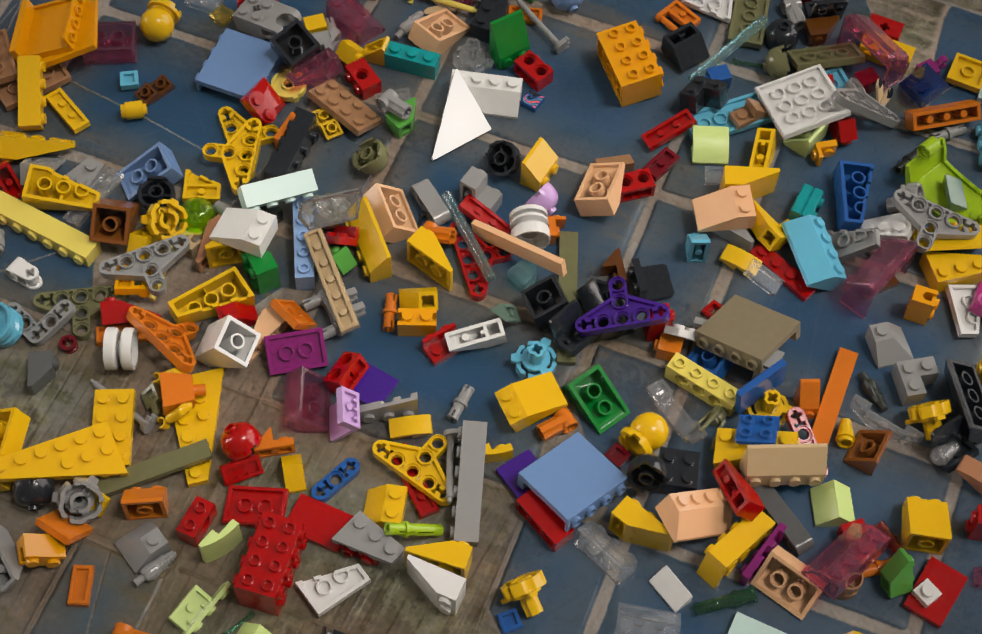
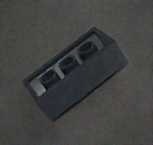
M948 358L944 368L946 384L950 389L958 416L964 417L965 437L969 442L981 444L982 386L974 364Z

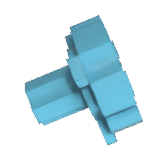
M544 337L540 342L528 341L526 349V346L521 345L516 353L511 354V363L516 364L515 370L521 379L526 377V371L522 369L521 365L527 369V372L537 374H528V378L547 372H555L557 365L555 362L556 354L550 347V339ZM551 359L552 366L548 369L547 367L549 366Z

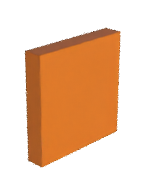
M272 299L269 304L293 329L305 330L317 328L318 326L294 300Z
M59 509L37 518L35 522L37 527L66 546L90 535L93 531V527L86 523H70L68 517L63 518ZM65 510V511L67 512V515H68V516H69V515L74 516L73 514H71L70 512H68L67 510Z

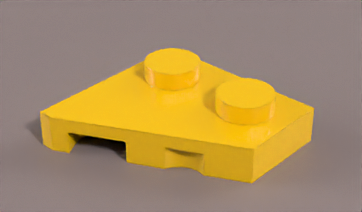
M185 169L182 195L184 203H215L221 200L222 187L220 183L214 180L211 181L203 175L199 177L193 174L191 170Z

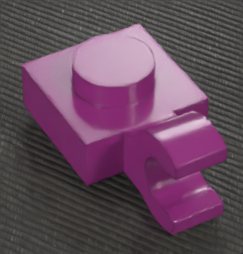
M945 55L940 56L935 62L930 58L916 65L915 70L926 82L940 75V69L947 66L945 62L949 61V59Z

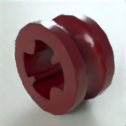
M65 335L60 339L59 346L64 353L72 354L77 351L78 342L73 335ZM67 342H71V346L67 347Z

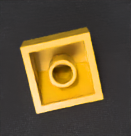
M541 137L521 163L520 184L536 192L550 181L551 175H555L559 168V165H557L558 156Z
M385 484L368 489L363 513L383 530L386 522L401 523L404 521L408 487Z

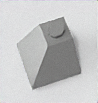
M26 158L20 162V185L25 184L30 164L50 167L56 171L66 162V158Z
M890 322L869 325L864 337L877 369L894 366L899 361L914 359L901 327Z
M150 520L114 542V545L136 575L140 573L147 563L158 558L161 554L164 555L171 551L166 538Z

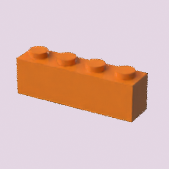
M970 99L905 110V128L918 131L981 120L980 102Z

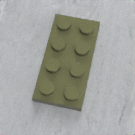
M735 0L727 43L761 49L770 0Z
M854 42L787 50V58L797 72L821 64L823 69L829 67L840 68L844 65L855 66L859 63H865L866 57Z

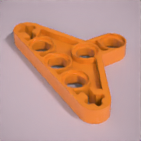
M131 306L127 312L126 319L180 371L191 373L196 365V359L189 341L196 338L199 331L197 324L191 321L173 324L141 307Z

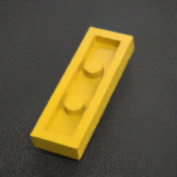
M61 87L45 95L46 101L75 135L91 126L90 121Z

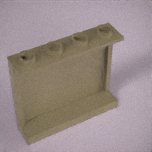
M735 294L696 330V346L761 374L763 372V364L789 338L796 341L800 337L801 322Z

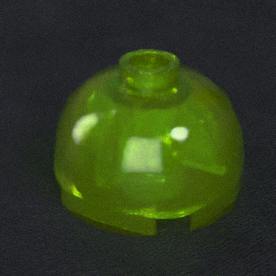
M191 197L181 205L188 214V218L180 220L179 217V222H187L188 227L186 231L190 233L204 234L208 221L216 217L215 209L210 201L202 197Z

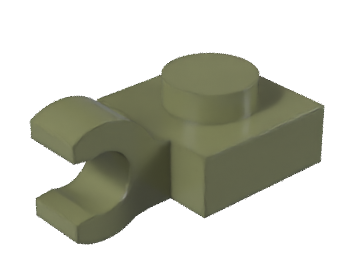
M152 382L140 394L147 410H152V413H155L157 416L161 414L165 418L166 415H163L160 386L158 383Z

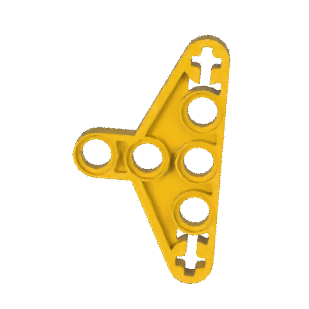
M228 106L222 107L218 111L219 121L228 142L247 120ZM225 114H228L229 121L226 120ZM275 125L262 126L261 139L251 179L255 176L261 146L274 143V136L270 137L266 134L269 131L277 133L279 129ZM235 127L236 130L233 132H228L227 128ZM248 139V140L246 141V143H247V144H253V143H255V141H250V140ZM244 154L246 156L245 159L252 157L251 154ZM244 168L239 170L240 174H246Z
M258 118L248 119L226 144L207 143L202 148L205 160L223 163L231 189L237 196V187L240 185V180L245 185L252 177L262 134V122ZM253 125H256L254 128V133H252L251 128H253ZM248 139H254L255 143L247 144L246 141ZM210 149L216 151L213 155L206 154ZM228 151L234 153L231 157H226L224 154ZM244 154L252 155L249 159L242 158ZM245 168L248 172L240 174L239 170Z
M433 435L422 447L387 440H378L373 444L372 453L378 461L441 506L450 505L447 503L446 497L441 498V494H446V476L437 461L447 448V440L443 435ZM437 440L441 441L443 447L434 448L432 443ZM378 448H385V452L381 451L378 453ZM422 455H429L431 460L424 463L420 460V457ZM399 457L403 462L400 465H394L391 461L393 458ZM409 469H416L418 475L410 477L407 471ZM431 480L434 486L432 488H425L423 482Z

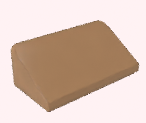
M630 154L594 160L595 163L624 162V172L634 170L635 163Z

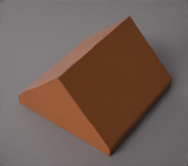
M859 430L844 462L872 476L893 434L892 430Z

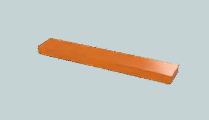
M842 347L839 348L812 427L817 444H829L859 353Z

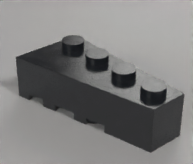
M482 0L470 24V38L489 44L490 22L507 15L510 0Z
M296 106L294 110L296 116L293 121L289 120L286 136H281L277 147L278 151L273 152L264 169L265 180L294 173L301 168L303 159L309 155L311 146L319 138L315 113Z

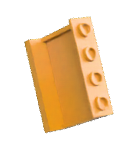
M22 0L9 48L11 56L17 61V56L40 55L43 58L74 50L86 0H55L35 6L29 0Z

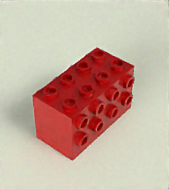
M263 511L261 518L258 517L256 520L255 534L250 536L247 548L249 549L247 554L241 558V569L239 574H235L232 586H234V593L237 596L239 605L279 616L281 608L285 605L288 589L292 586L294 573L300 565L301 555L306 549L308 539H306L303 522Z

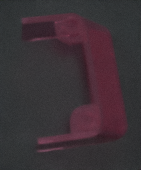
M855 13L844 17L836 44L848 43L857 38L887 67L882 81L883 91L902 80L909 63L907 52L903 51L870 17Z
M896 238L883 239L880 242L881 247L875 251L854 275L850 274L844 282L846 286L840 302L864 319L874 297L899 270L905 274L908 272L919 247L917 243L912 240Z

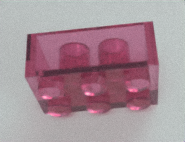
M136 21L98 22L97 49L82 55L84 64L138 62L139 33Z

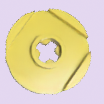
M286 69L280 74L279 72L276 73L271 80V86L285 102H298L307 90L306 79L299 71L293 73L290 69ZM291 83L292 87H286L285 85Z

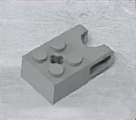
M245 0L232 14L237 30L262 40H270L282 31L284 26H288L297 18L300 22L302 21L301 14L297 9L275 0Z

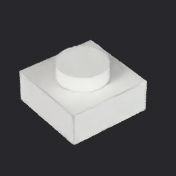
M928 578L911 592L925 608L942 595Z

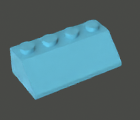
M806 215L781 224L807 287L833 291L847 280L845 269L840 263L838 253L834 249L831 242L832 239L821 217Z

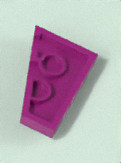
M780 522L773 533L766 537L761 549H757L751 556L752 561L749 565L747 563L744 564L739 571V574H741L739 583L746 586L757 573L770 552L781 543L787 529L786 525Z

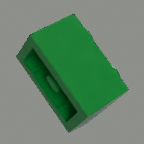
M244 251L240 254L244 263L242 264L246 275H250L251 285L253 289L257 288L260 295L281 287L278 266L271 252L265 251L262 258Z

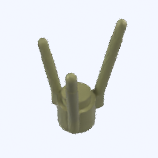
M715 405L711 411L708 410L688 430L691 432L706 419L707 421L699 429L700 433L709 424L719 425L718 428H723L727 423L725 421L727 411L723 407ZM717 431L712 440L710 451L715 447Z

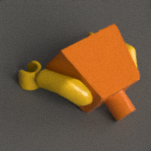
M172 368L160 373L155 372L153 376L157 380L153 382L158 383L160 386L163 415H166L165 418H157L158 423H163L162 426H159V429L168 430L171 423L194 408L195 397L206 396L205 384L193 385L192 374L184 373L178 368Z

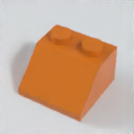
M156 485L151 488L132 487L131 489L124 490L121 506L126 519L168 518V492L166 487Z

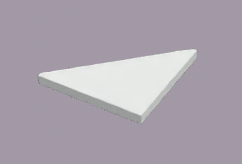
M458 69L453 72L452 82L431 157L432 161L491 130Z

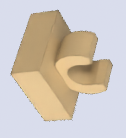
M190 234L188 236L190 249L185 254L194 260L197 257L201 239L197 242H192L195 240V236Z

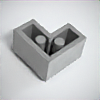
M474 166L460 180L459 202H462L470 193L495 213L502 205L503 194L498 189L488 186V174Z
M933 356L895 363L891 375L902 407L921 404L927 393L924 385L934 384L939 371Z

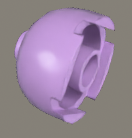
M547 182L524 205L536 204L542 206L547 210L548 216H551L557 210L555 206L558 203L559 196L552 184Z

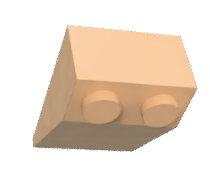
M444 8L414 21L408 39L421 49L441 55L469 32L470 26L447 8Z
M624 162L590 163L574 199L581 217L615 215L620 204L625 169Z
M750 185L730 186L692 199L698 232L748 229L754 226L756 211Z

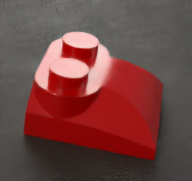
M262 77L239 100L253 118H258L262 122V126L274 122L278 113L286 106L265 77Z

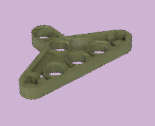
M114 285L41 292L34 296L33 303L38 311L47 314L57 304V300L60 297H66L67 300L76 306V313L69 320L73 324L74 336L79 341H85L92 335V320L101 316L100 302H104V298L101 300L96 299V295L105 293V298H108L111 292L112 297H116V300L124 302L128 301L129 295L118 297V295L114 294ZM79 295L87 296L84 301L76 300ZM67 306L63 308L65 312L69 310ZM81 311L87 312L84 318H78L77 314ZM80 328L88 329L83 335L77 333Z

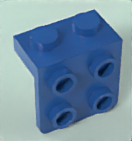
M739 414L735 442L747 445L776 444L777 434L780 431V416Z

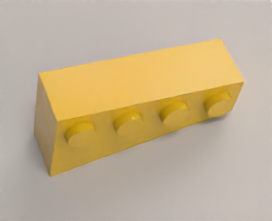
M234 266L170 300L168 308L169 313L177 324L185 321L194 323L217 316L216 307L232 302L254 306L255 295Z
M717 428L713 460L714 469L726 458L737 471L740 470L739 463L747 444H737L735 442L737 429ZM778 431L776 444H799L798 432Z

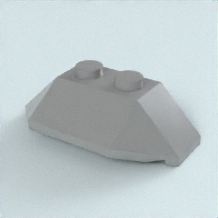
M0 525V592H6L19 580L24 565H18L17 548L8 530Z

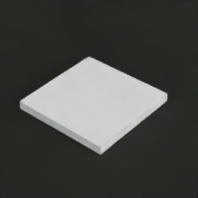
M821 64L754 88L757 97L783 140L851 116L849 109L838 105L832 99L831 95L836 91V88Z

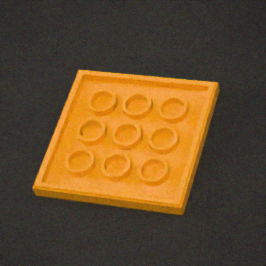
M86 0L84 3L74 50L43 57L42 60L45 61L46 68L97 49L98 0Z

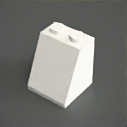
M227 315L208 325L195 353V359L208 367L247 368L261 334L231 315Z

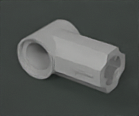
M781 0L782 14L787 15L788 20L792 21L798 30H801L805 23L801 0Z
M388 89L375 100L377 107L381 111H390L401 119L407 120L413 111V106L401 100L393 89Z

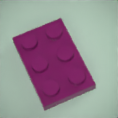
M322 327L264 336L270 375L328 366Z

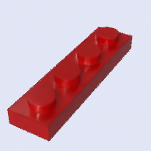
M761 242L749 251L750 254L763 261L761 267L803 302L808 300L817 291V288L807 287L802 274L775 251H769Z

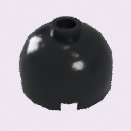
M783 18L771 22L766 28L764 43L768 49L771 50L774 47L784 45V49H781L782 53H787V50H794L799 40L797 26L792 21Z
M497 140L489 145L490 148L484 155L486 169L498 177L513 175L521 164L519 149L513 143L505 140Z
M163 176L147 178V181L143 184L141 182L137 190L139 202L147 211L151 204H156L159 200L176 199L173 183Z
M640 454L628 466L627 482L633 489L644 493V490L651 491L650 494L657 493L666 485L668 477L666 464L660 457L654 454Z
M30 479L14 481L12 486L13 496L19 505L28 507V511L41 510L40 506L47 505L52 500V493L55 492L54 480L37 479L30 481Z

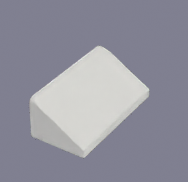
M667 565L649 580V583L674 613L692 601V594Z

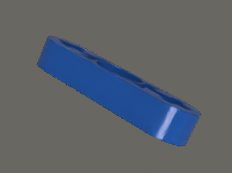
M347 458L312 487V498L323 503L330 500L360 473L358 460ZM349 465L352 467L354 465L355 470L349 469L347 471V466ZM332 477H340L342 479L341 483L333 485L330 482ZM317 491H324V496H317Z

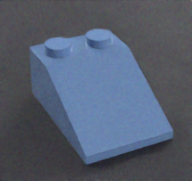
M161 142L156 143L117 172L129 201L138 199L137 190L141 182L143 184L151 176L166 177L173 184L184 177L172 150Z

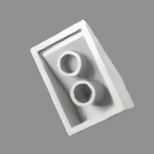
M226 207L209 238L262 258L278 230L277 216L259 209Z
M408 554V575L436 608H439L440 612L446 615H456L466 594V578Z

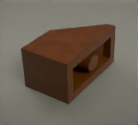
M839 15L805 19L803 33L807 46L825 44L837 29L840 19Z

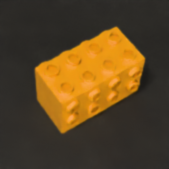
M636 20L596 33L598 58L621 107L662 94V87L664 86L662 76H664L661 66H658L657 57L650 50V42L648 39L645 40L643 28L638 25Z

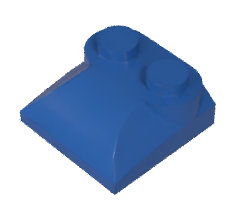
M695 346L687 357L723 379L734 364L698 346Z

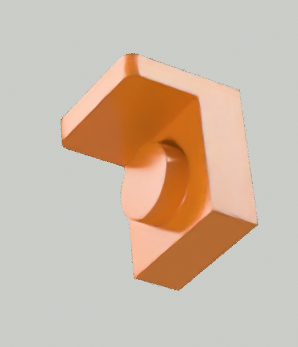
M548 216V227L551 237L549 245H555L556 238L560 236V229H563L565 226L566 216Z

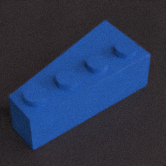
M839 160L833 171V184L838 232L840 230L855 231L862 226L875 164Z

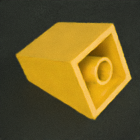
M918 496L906 497L902 504L901 548L909 551L942 555L952 540L948 503L941 502L938 499H921Z

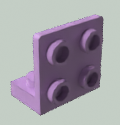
M343 386L336 389L337 402L329 406L330 441L332 442L360 429L359 393Z

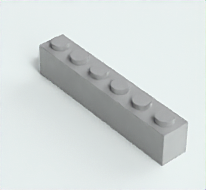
M463 420V426H459L458 438H461L462 442L461 446H457L456 458H460V466L455 467V478H459L458 486H454L453 498H457V505L452 506V518H455V526H451L450 538H454L456 542L464 541L470 546H478L487 422Z

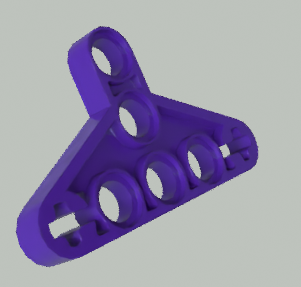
M615 276L609 281L610 298L578 318L575 322V328L580 336H591L662 324L670 319V310L663 303L628 295L625 279ZM617 282L623 284V287L619 290L613 289V285ZM619 299L625 300V304L621 307L615 305V302ZM649 310H652L653 318H651ZM659 311H663V316H659ZM645 313L647 318L640 321L637 319V315ZM621 316L628 318L624 324L618 323L617 320ZM603 319L609 321L605 327L598 325L599 321ZM591 320H594V324H595V327H596V328H593V324H592V321H591ZM582 324L587 325L586 329L582 330Z

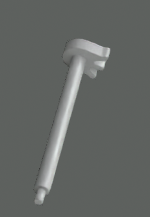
M516 0L518 6L555 45L553 50L557 54L570 47V39L567 36L559 41L522 0Z
M90 379V382L96 389H107L100 382ZM135 411L134 420L140 424V430L144 434L150 433L155 427L158 416L152 413L151 416L147 415L146 419H144Z
M459 428L446 429L442 434L447 440L446 499L448 504H451V499H453L454 443H459L461 438H458Z

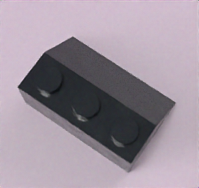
M595 278L590 279L576 291L579 296V302L583 305L586 313L610 298L609 282ZM614 284L613 289L618 290L616 285ZM619 299L615 302V305L621 307L624 305L622 299ZM621 316L618 318L617 322L620 324H624L627 322L628 318L625 316ZM603 319L599 321L598 325L605 327L609 321ZM633 328L603 333L597 338L612 340L634 333L637 330Z

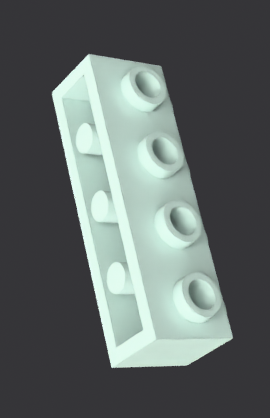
M311 168L242 185L237 189L242 208L261 210L260 207L267 205V208L278 206V202L285 201V204L296 201L298 197L303 199L313 197L318 187Z

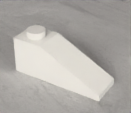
M500 317L444 333L449 352L488 348L507 342Z

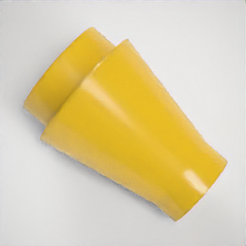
M848 418L840 419L835 438L837 445L845 449L851 448L855 442L851 420Z

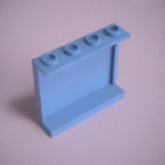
M226 28L224 33L219 36L217 45L212 48L208 60L204 61L202 70L196 74L195 83L197 91H200L204 86L241 99L262 77H265L269 84H271L273 76L278 72L283 61L271 48L270 42Z
M577 432L518 473L517 485L522 490L528 486L565 522L564 530L567 532L571 528L578 527L585 518L592 517L600 507L607 506L617 495L621 496L627 489V476Z

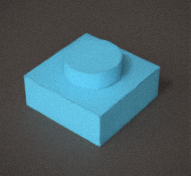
M138 70L120 72L121 90L139 89Z

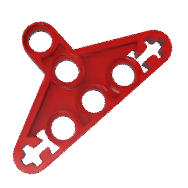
M454 221L450 227L461 230V236L458 237V232L456 233L457 239L453 246L469 296L473 301H483L487 295L493 265L509 261L512 258V253L509 252L506 256L500 255L499 251L502 250L501 248L494 245L488 246L465 223ZM464 242L468 244V247L462 249L458 247V244ZM487 253L491 258L484 260L481 258V255ZM471 258L473 262L471 264H465L463 262V259ZM475 273L478 275V278L472 280L468 278V275ZM476 285H478L479 292H481V294H477V292H475Z

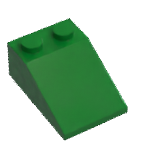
M521 9L490 22L489 57L498 70L508 68L514 64V60L530 50L524 15Z
M600 364L591 365L561 386L571 403L599 435L631 413Z

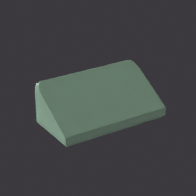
M944 175L943 187L948 209L951 211L967 210L962 181L950 175Z
M501 303L490 309L506 322L521 323L520 316L514 305Z

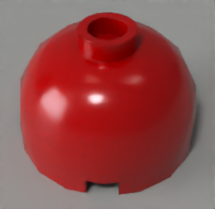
M248 422L230 423L225 427L220 440L221 448L228 459L231 460L232 458L233 461H239L253 452L251 448L254 445L257 447L260 445L262 435Z

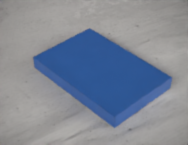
M780 359L737 391L735 411L738 414H741L763 398L766 391L774 390L784 382L787 363L784 359Z

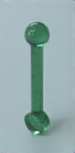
M733 58L731 62L733 65L742 64L761 67L764 70L763 64L739 61L737 58Z
M249 611L246 617L222 634H231L244 622L253 619L255 612Z

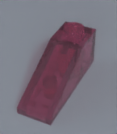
M328 47L285 76L294 86L330 80L344 70L338 55Z

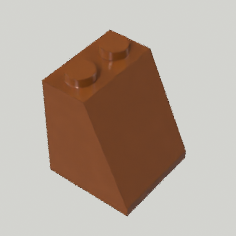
M102 198L94 202L89 240L127 246L130 233L135 231L139 222L141 204L109 198Z

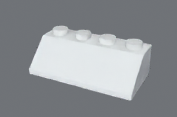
M452 69L450 85L452 82L453 72L455 71V69ZM458 70L483 115L517 120L523 78Z

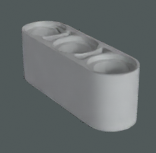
M429 179L410 186L414 199L422 211L426 213L429 221L440 226L452 220L449 209Z

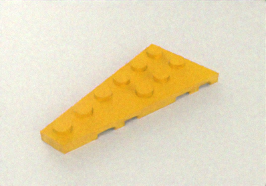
M224 368L192 374L193 385L205 384L206 396H196L195 407L174 421L180 448L207 439L211 453L213 452ZM212 459L185 469L189 488L209 483Z
M107 421L0 457V482L54 478V480L74 479L76 477L87 478L91 475L109 477L110 475L128 476Z

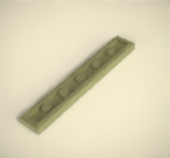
M203 439L126 467L128 476L110 475L109 477H98L97 486L103 494L109 497L126 489H131L132 487L211 460L213 456L207 439Z

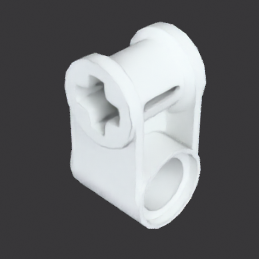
M17 257L5 270L6 275L10 279L30 290H37L43 284L38 268L21 257Z

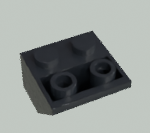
M692 22L663 36L661 50L681 73L710 57L702 33Z

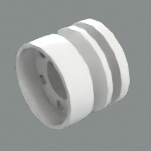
M526 204L510 212L509 222L510 234L540 249H544L550 244L548 213L544 207L536 204Z

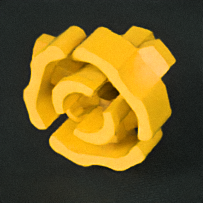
M162 199L156 204L150 205L147 214L140 216V223L147 226L152 236L157 235L158 240H164L185 232L188 227L187 222H180L179 228L177 230L175 228L179 222V217L180 220L187 219L188 214L183 206L178 205L179 202L176 199Z
M770 389L764 393L763 398L754 403L756 414L752 412L750 406L746 409L745 415L781 416V428L786 422V413L793 406L789 405L786 397L781 396L777 390Z
M950 400L930 401L908 407L909 419L905 420V425L923 423L926 440L931 441V433L936 428L942 426L941 420L946 419V415L952 411Z
M542 570L527 572L504 583L500 587L504 597L500 600L501 603L505 604L510 601L520 600L527 618L544 611L537 596L538 591L547 582Z

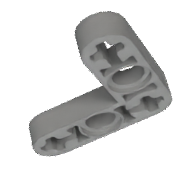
M64 299L58 302L37 323L18 303L11 302L8 304L9 307L16 309L21 314L23 322L30 320L29 327L23 328L22 334L36 346L45 344L76 313V306L71 301ZM65 306L69 309L67 312L63 309ZM56 318V324L53 327H48V321ZM37 333H38L39 336H40L39 339H36V336H35V335H36Z

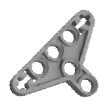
M851 77L845 84L846 88H838L831 95L838 105L890 128H895L900 123V118L868 95L862 84L855 78Z
M905 189L896 190L891 198L893 205L918 230L914 241V248L920 253L928 252L935 239L971 240L980 232V226L977 222ZM914 203H920L923 209H916ZM931 211H937L940 217L932 216ZM948 219H955L957 225H951ZM925 226H932L934 232H928L925 229ZM919 240L926 241L928 247H922L919 244Z
M183 234L176 235L104 260L99 265L100 275L104 279L146 281L152 295L162 296L167 291L163 274L190 249L189 238ZM161 247L168 248L166 253L158 252ZM142 254L150 255L147 260L140 259ZM124 260L132 261L129 266L121 265ZM109 267L111 271L107 272L105 268ZM150 268L157 270L153 275H148L146 271ZM160 283L163 287L160 290H154L152 288L153 285Z

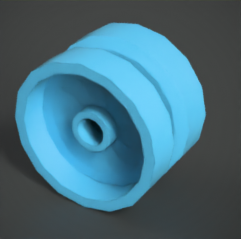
M0 302V348H8L14 345L21 337L24 322L17 310Z

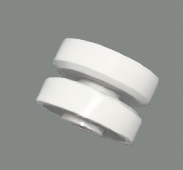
M107 327L105 329L103 362L106 370H117L120 364L123 370L136 369L139 347L136 328L125 327L122 332L117 327Z

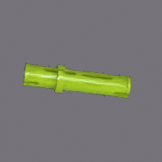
M402 521L401 523L386 522L384 524V534L386 536L400 535L404 538L408 536L441 537L444 532L443 525L409 523L408 521Z

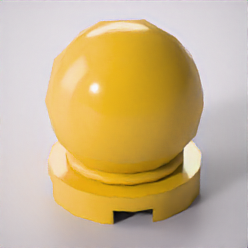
M170 0L149 1L147 10L142 14L139 21L140 30L145 38L158 43L167 40L171 36L175 24L182 17V12L175 8V3Z
M646 412L636 416L630 427H624L619 432L621 435L618 439L622 447L627 451L630 450L636 456L644 453L653 454V451L658 450L667 441L669 428L662 416L654 412Z

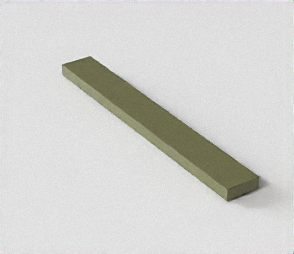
M560 231L559 257L565 259L567 274L564 277L558 275V282L569 302L574 299L577 300L578 232ZM557 347L556 363L557 365L576 366V356L572 357Z

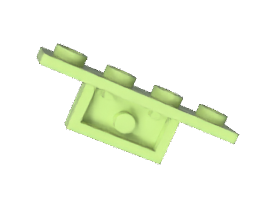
M229 581L224 582L212 597L198 585H194L168 616V619L183 631L182 634L196 633L203 625L201 622L206 615L209 617L217 608L215 606L219 599L223 600L230 592L228 588L231 586V583Z

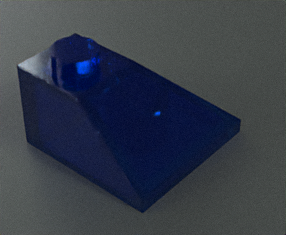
M927 62L899 83V86L920 108L925 107L949 88V85Z

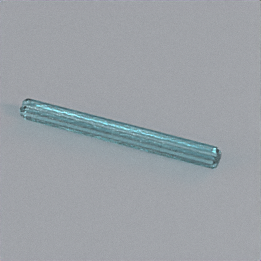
M764 15L758 17L690 74L689 81L695 76H705L706 68L714 67L721 63L768 23V19Z
M450 191L442 193V199L486 281H494L496 274L464 215L457 209L458 204Z

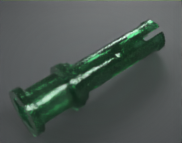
M749 585V588L739 591L734 589L728 595L695 602L693 607L694 611H696V616L732 606L740 608L741 605L753 602L756 604L758 603V597L755 587Z

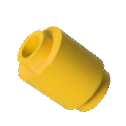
M142 100L120 104L122 119L145 118L144 114H148L146 103L143 104Z

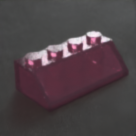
M853 523L801 571V574L834 600L885 552L891 538L875 525Z

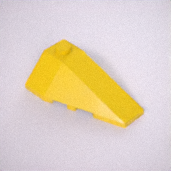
M1 130L0 158L8 162H13V159L18 160L75 148L74 140L55 137L45 140V137L42 135L27 137L24 132Z
M30 164L21 197L22 202L41 210L92 211L93 203L100 200L101 193L82 183L78 184L70 180V177L66 175L62 176L56 173L50 167Z

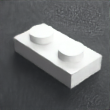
M675 323L673 327L665 325L664 333L696 342V329L686 327L685 330L684 325Z

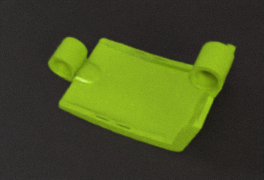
M930 136L918 146L917 156L905 165V186L908 183L920 182L924 189L925 199L948 209L943 187L944 175L960 179L962 181L967 210L953 212L977 221L979 225H982V190L947 161L945 138L940 137L937 139L934 136ZM931 211L935 217H940L937 211ZM948 219L949 223L957 222L955 219Z

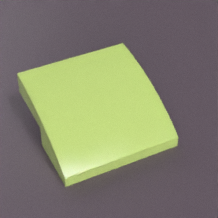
M693 125L692 164L728 165L729 127Z
M232 519L219 534L212 529L198 546L205 563L226 555L243 540L239 523Z

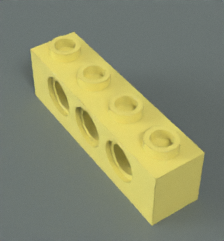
M676 352L666 366L664 377L712 407L715 405L723 407L727 411V416L731 417L735 411L736 393L739 389Z

